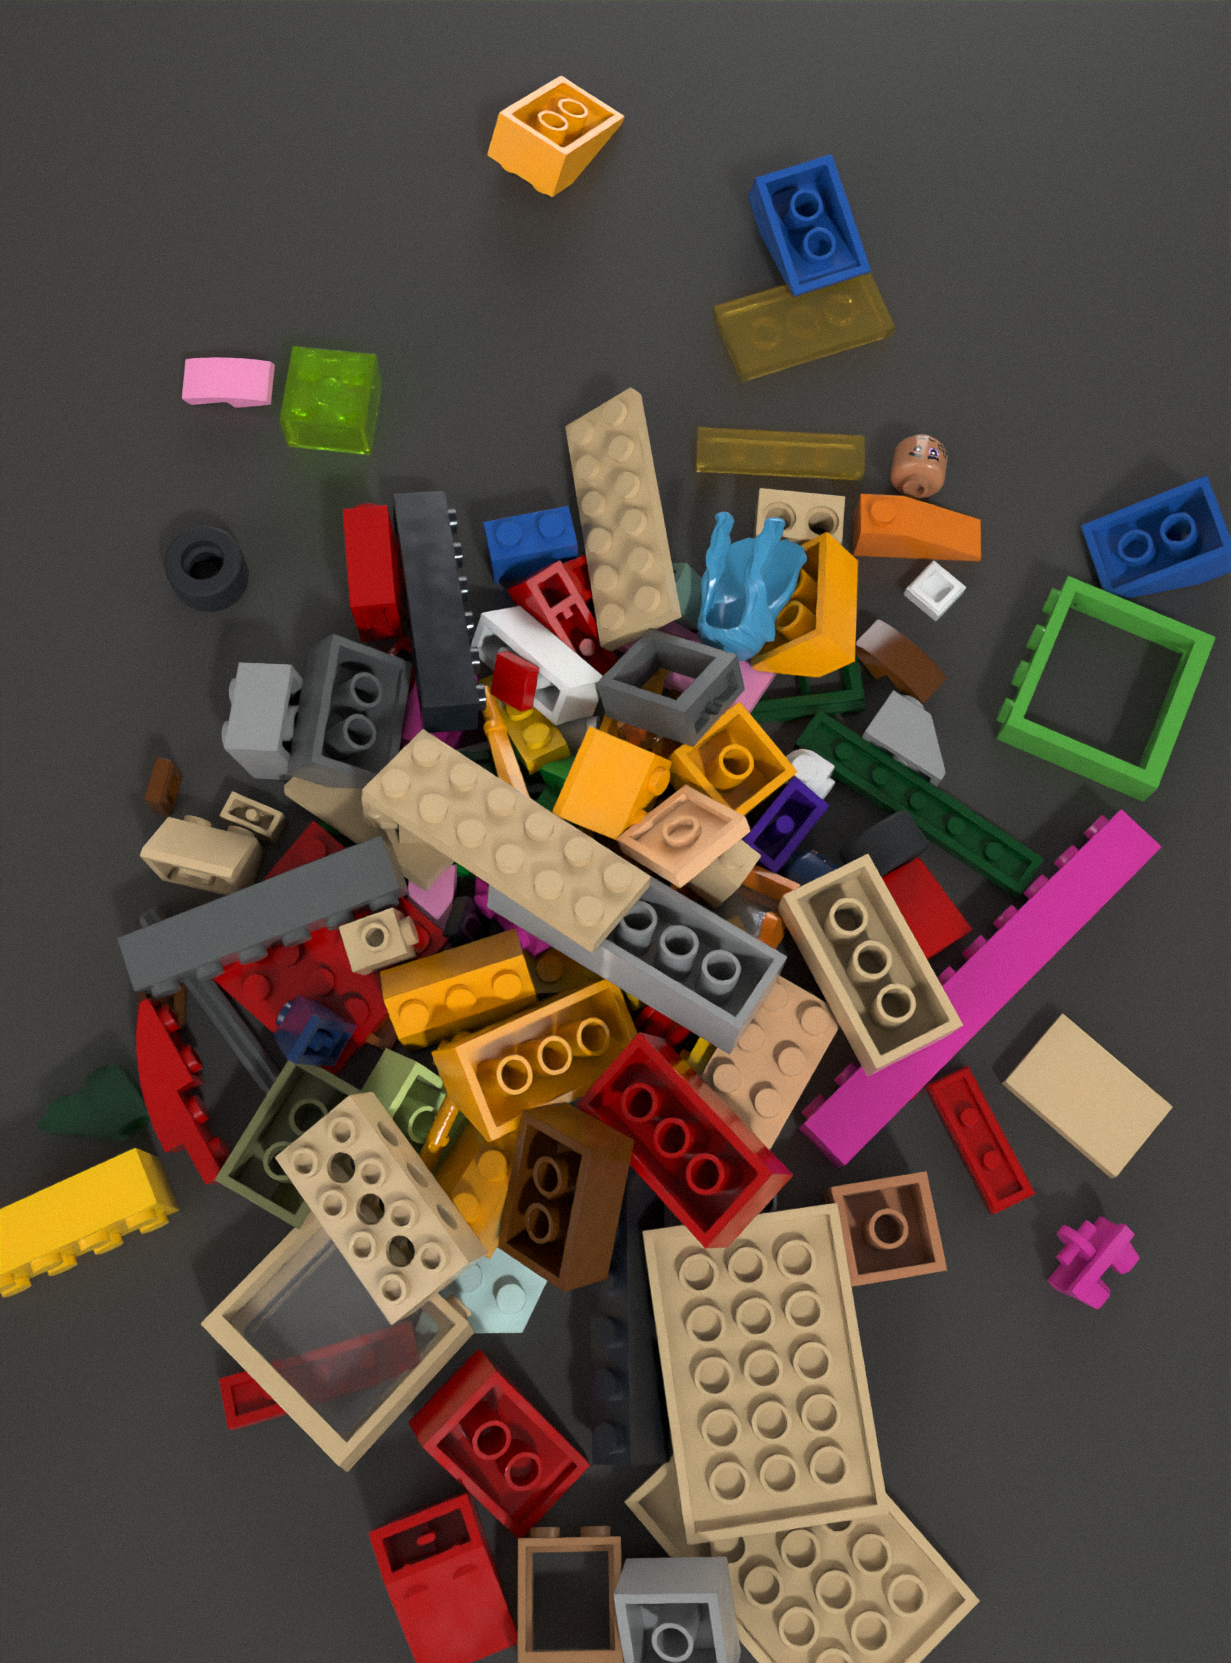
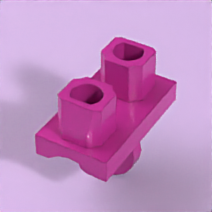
M1101 1216L1098 1217L1094 1224L1085 1220L1077 1231L1062 1225L1056 1233L1065 1245L1056 1256L1061 1264L1047 1282L1056 1291L1073 1297L1087 1306L1095 1309L1101 1308L1110 1297L1111 1290L1100 1279L1103 1273L1110 1267L1114 1272L1123 1275L1129 1272L1140 1259L1138 1253L1129 1242L1135 1234L1127 1225L1122 1223L1116 1225Z

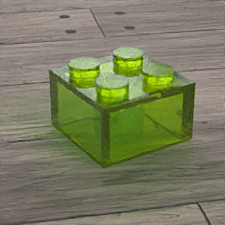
M292 346L280 415V424L288 447L371 455L382 386L377 354Z

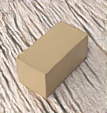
M233 791L219 815L225 824L247 829L255 834L254 837L273 845L276 844L287 823V819L282 812Z

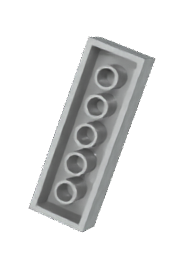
M652 876L649 888L594 953H591L489 885L487 901L489 909L729 1055L777 983L787 956Z

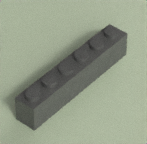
M380 835L117 939L134 991L153 994L154 998H161L180 991V983L196 977L197 981H205L218 977L225 973L223 966L240 960L242 965L259 961L268 956L267 949L283 943L284 947L288 948L305 943L312 939L310 932L327 926L329 931L337 930L339 926L356 921L354 915L371 909L372 913L375 914L399 905L398 898L410 893L392 843Z

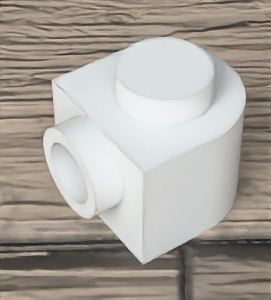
M807 749L795 750L787 755L786 758L798 771L794 776L824 800L836 782L830 778L835 766L817 753Z

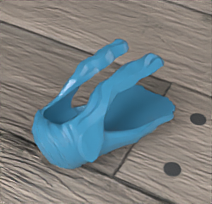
M719 512L715 515L717 523L713 529L710 547L706 551L707 569L701 580L702 600L697 623L699 632L697 636L701 644L736 654L739 661H746L756 655L765 642L774 641L776 635L774 623L780 611L788 603L795 591L801 567L807 562V555L803 546H799L795 542L791 543L787 539L780 540L786 524L784 519L778 517L766 518L762 532L755 539L748 537L731 544L729 534L735 521L730 513Z

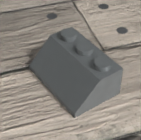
M335 634L328 636L310 648L306 661L287 775L325 787L363 789L399 753L413 663Z

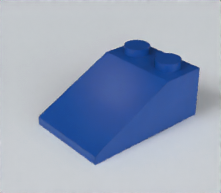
M832 154L754 179L748 199L760 235L793 297L870 273L871 269Z
M1207 475L1081 525L1103 590L1123 599L1198 585L1231 572V537Z

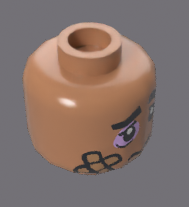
M924 434L907 437L899 442L894 450L890 481L893 487L901 494L910 498L930 497L939 492L944 485L948 453L945 446L937 439Z

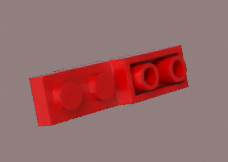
M147 998L139 1003L136 1026V1054L140 1084L152 1125L165 1153H178L186 1148L205 1185L218 1184L219 1182L215 1178L231 1152L220 1136L214 1138L205 1123L210 1119V1116L201 1099L197 1095L191 1097L189 1094L191 1090L205 1083L199 1072L204 1068V1065L191 1044L186 1046L183 1044L176 1031L181 1028V1023L170 1005L166 1003L162 1006L161 1002Z

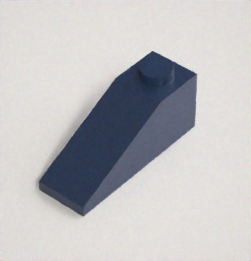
M297 995L294 1001L289 1000L280 1011L276 1020V1025L279 1028L274 1035V1039L286 1059L295 1064L335 1066L358 1025L310 997Z

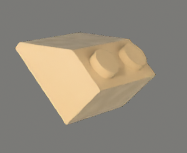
M186 815L184 820L168 817L143 846L140 857L164 881L226 896L254 885L265 850L257 838H254L255 834L247 829L228 826L227 831L212 828L211 823L205 819Z

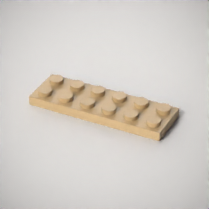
M631 387L565 426L600 646L609 651H613L642 637L650 628L656 630L682 617L642 396Z
M424 729L362 789L365 802L591 953H594L650 886L651 876Z

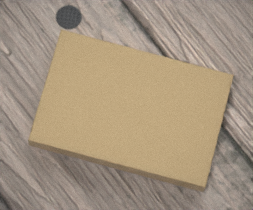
M1063 1013L1055 1019L1001 1083L1111 1179L1118 1176L1173 1108V1106Z

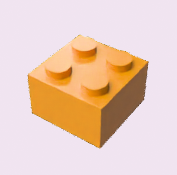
M738 702L726 711L694 747L683 744L668 758V760L673 761L669 769V783L676 791L686 784L744 817L779 790L798 772L741 702Z

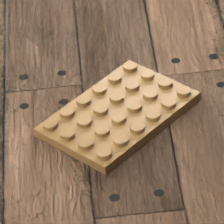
M838 1203L758 1214L728 1248L705 1249L685 1225L642 1231L686 1544H700L889 1514Z
M673 1454L670 1456V1462L662 1463L624 1500L671 1558L727 1557L739 1640L758 1663H920L980 1602L887 1494L889 1514L693 1545H687L685 1540Z

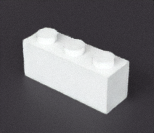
M521 606L481 614L470 646L478 647L480 660L494 671L497 653L510 651L539 667L533 706L554 725L593 716L600 698L597 682L603 677L598 671Z

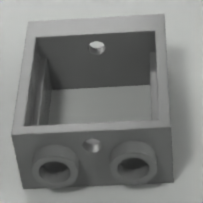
M651 628L597 682L607 717L692 747L695 746L745 690L736 654ZM659 668L695 679L677 700L641 689Z

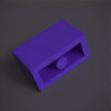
M794 776L778 790L749 826L750 832L741 840L761 855L756 865L776 874L830 805Z

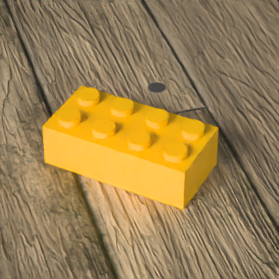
M134 1148L1 1208L0 1293L2 1298L28 1289L32 1286L30 1279L47 1271L49 1276H54L75 1267L78 1264L76 1257L91 1250H94L95 1255H99L119 1247L124 1243L122 1236L139 1229L141 1234H144L169 1223L167 1215L180 1209L160 1158Z

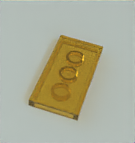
M871 272L796 297L792 296L785 284L716 305L713 309V316L741 382L893 336L896 328Z

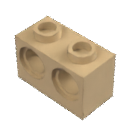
M760 488L755 509L753 539L762 532L766 518L778 517L784 519L786 524L780 540L787 539L791 543L795 542L800 546L820 536L811 531V528L819 527L828 532L842 545L845 496Z

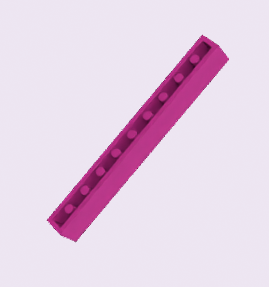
M1122 809L1110 820L1102 814L1083 833L1089 841L1080 850L1072 844L1053 863L1060 870L1050 880L1042 874L1023 893L1029 901L1022 908L1017 910L1011 904L992 923L998 931L988 941L980 935L962 953L968 961L957 972L949 966L937 977L963 1023L962 1027L946 1038L867 1077L862 1066L860 1067L855 1061H852L834 1079L840 1088L828 1100L820 1093L801 1112L807 1120L798 1129L838 1170L845 1166L1161 848Z

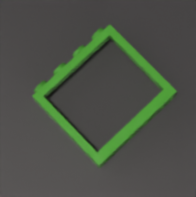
M1068 576L1059 590L1051 588L1048 598L1041 611L1047 613L1048 616L1043 626L1036 624L1028 640L1026 648L1033 650L1028 662L1021 660L1012 678L1011 685L1016 686L1017 690L1013 699L1006 697L1000 707L996 721L1001 722L1002 726L996 739L1144 802L1158 789L1216 637ZM1069 607L1182 654L1138 767L1024 718Z

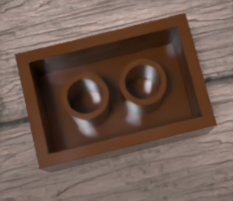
M567 1102L522 1110L497 1248L563 1292L606 1280L608 1278L634 1140Z

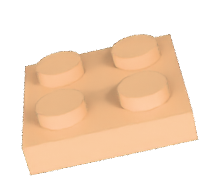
M685 784L648 813L639 824H634L616 839L622 853L681 888L750 832L746 817Z

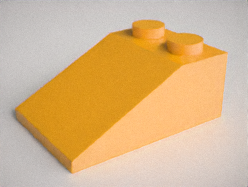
M559 76L499 112L487 156L500 163L501 167L506 171L515 173L531 183L538 192L554 197L577 179L621 126L625 116L566 78Z

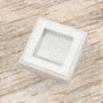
M933 560L906 588L903 595L934 621H937L964 593L966 586Z

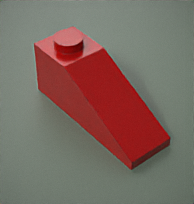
M560 560L539 568L506 589L516 606H521L602 676L619 661L613 651L600 646L597 623Z

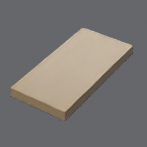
M293 777L284 785V792L287 797L356 844L380 835L389 840L393 845L403 876L425 891L454 862V860L428 843H399V828H370V825H366L362 817V789L325 787Z

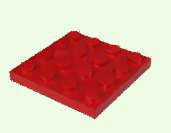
M312 821L262 881L344 850L346 847L322 826ZM403 896L398 898L399 905L394 907V909L402 912L404 917L410 916L414 922L419 937V943L413 944L417 955L415 958L367 975L354 973L340 930L329 931L326 926L310 932L312 939L300 945L286 948L282 943L267 949L268 956L259 961L242 965L240 960L225 965L223 966L225 973L212 979L274 1034L279 1028L276 1025V1020L280 1011L289 1000L294 1001L297 995L310 997L357 1024L356 1030L335 1066L317 1065L337 1077L364 1046L369 1036L374 1034L389 1016L383 1000L380 972L443 952L449 945V938L444 937V931ZM369 909L354 915V918L359 920L373 915V913Z

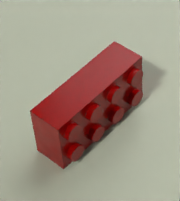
M639 1032L576 1103L581 1111L634 1140L630 1165L705 1249L728 1248L793 1176L786 1166L662 1037Z

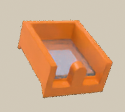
M755 864L740 887L717 908H714L686 884L679 888L672 883L670 888L776 949L788 931L777 909L783 895L799 888L800 884Z

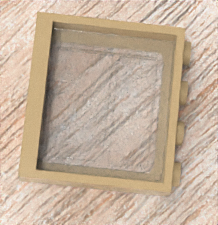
M312 1210L301 1228L297 1229L295 1227L201 1323L209 1334L322 1450L346 1472L356 1464L475 1333L471 1324L467 1321L472 1315L471 1311L452 1293L446 1299L439 1293L436 1294L413 1314L391 1325Z

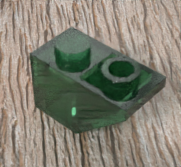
M115 1063L112 1066L104 1065L92 1072L85 1080L87 1085L74 1095L66 1094L53 1101L45 1110L47 1115L36 1122L41 1131L55 1136L122 1143L150 1122L151 1119L145 1105L141 1086L128 1069Z

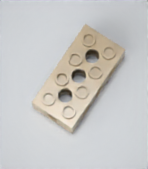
M373 1091L349 1095L275 1157L391 1325L413 1314L488 1254V1251ZM351 1157H352V1159L354 1160V1163H355V1172H354V1170H353L352 1167H351V1163H350V1158H351ZM379 1197L384 1203L385 1212L379 1206ZM407 1239L412 1242L415 1254L409 1250Z

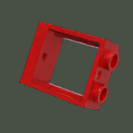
M363 503L354 508L343 509L350 608L361 642L402 638L404 636L397 546L387 505L378 506L373 503Z

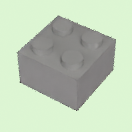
M239 662L237 676L231 680L229 686V699L232 705L229 721H225L223 724L222 743L224 749L256 779L290 780L293 778V776L287 775L303 679L292 665Z
M727 1557L626 1558L613 1594L624 1663H739L741 1649Z

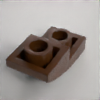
M880 619L873 621L856 639L855 654L877 680L887 675L902 695H909L917 699L921 704H924L947 679L938 666L919 647Z

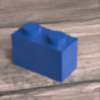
M569 506L483 522L494 583L524 578L539 568L559 560L563 564L578 558V544Z

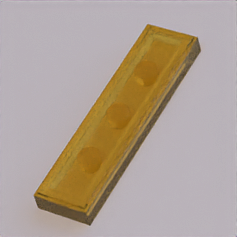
M698 427L696 472L862 480L865 473V436Z

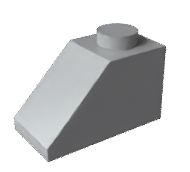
M893 690L864 732L862 738L937 787L946 772L932 716L924 710L923 705L917 699L909 695H900Z

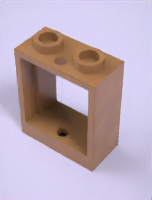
M611 1526L580 1527V1537L560 1538V1527L530 1528V1538L518 1539V1663H624L613 1595L622 1572L621 1536H611ZM608 1551L610 1649L534 1650V1553Z

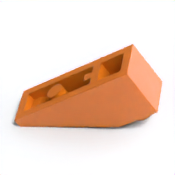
M861 494L853 516V556L980 562L981 520L906 496Z

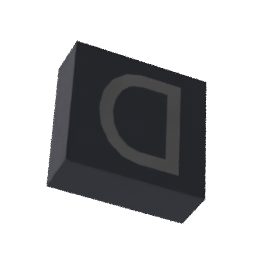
M469 896L455 897L443 936L449 938L448 942L453 948L486 938L491 921L482 914Z

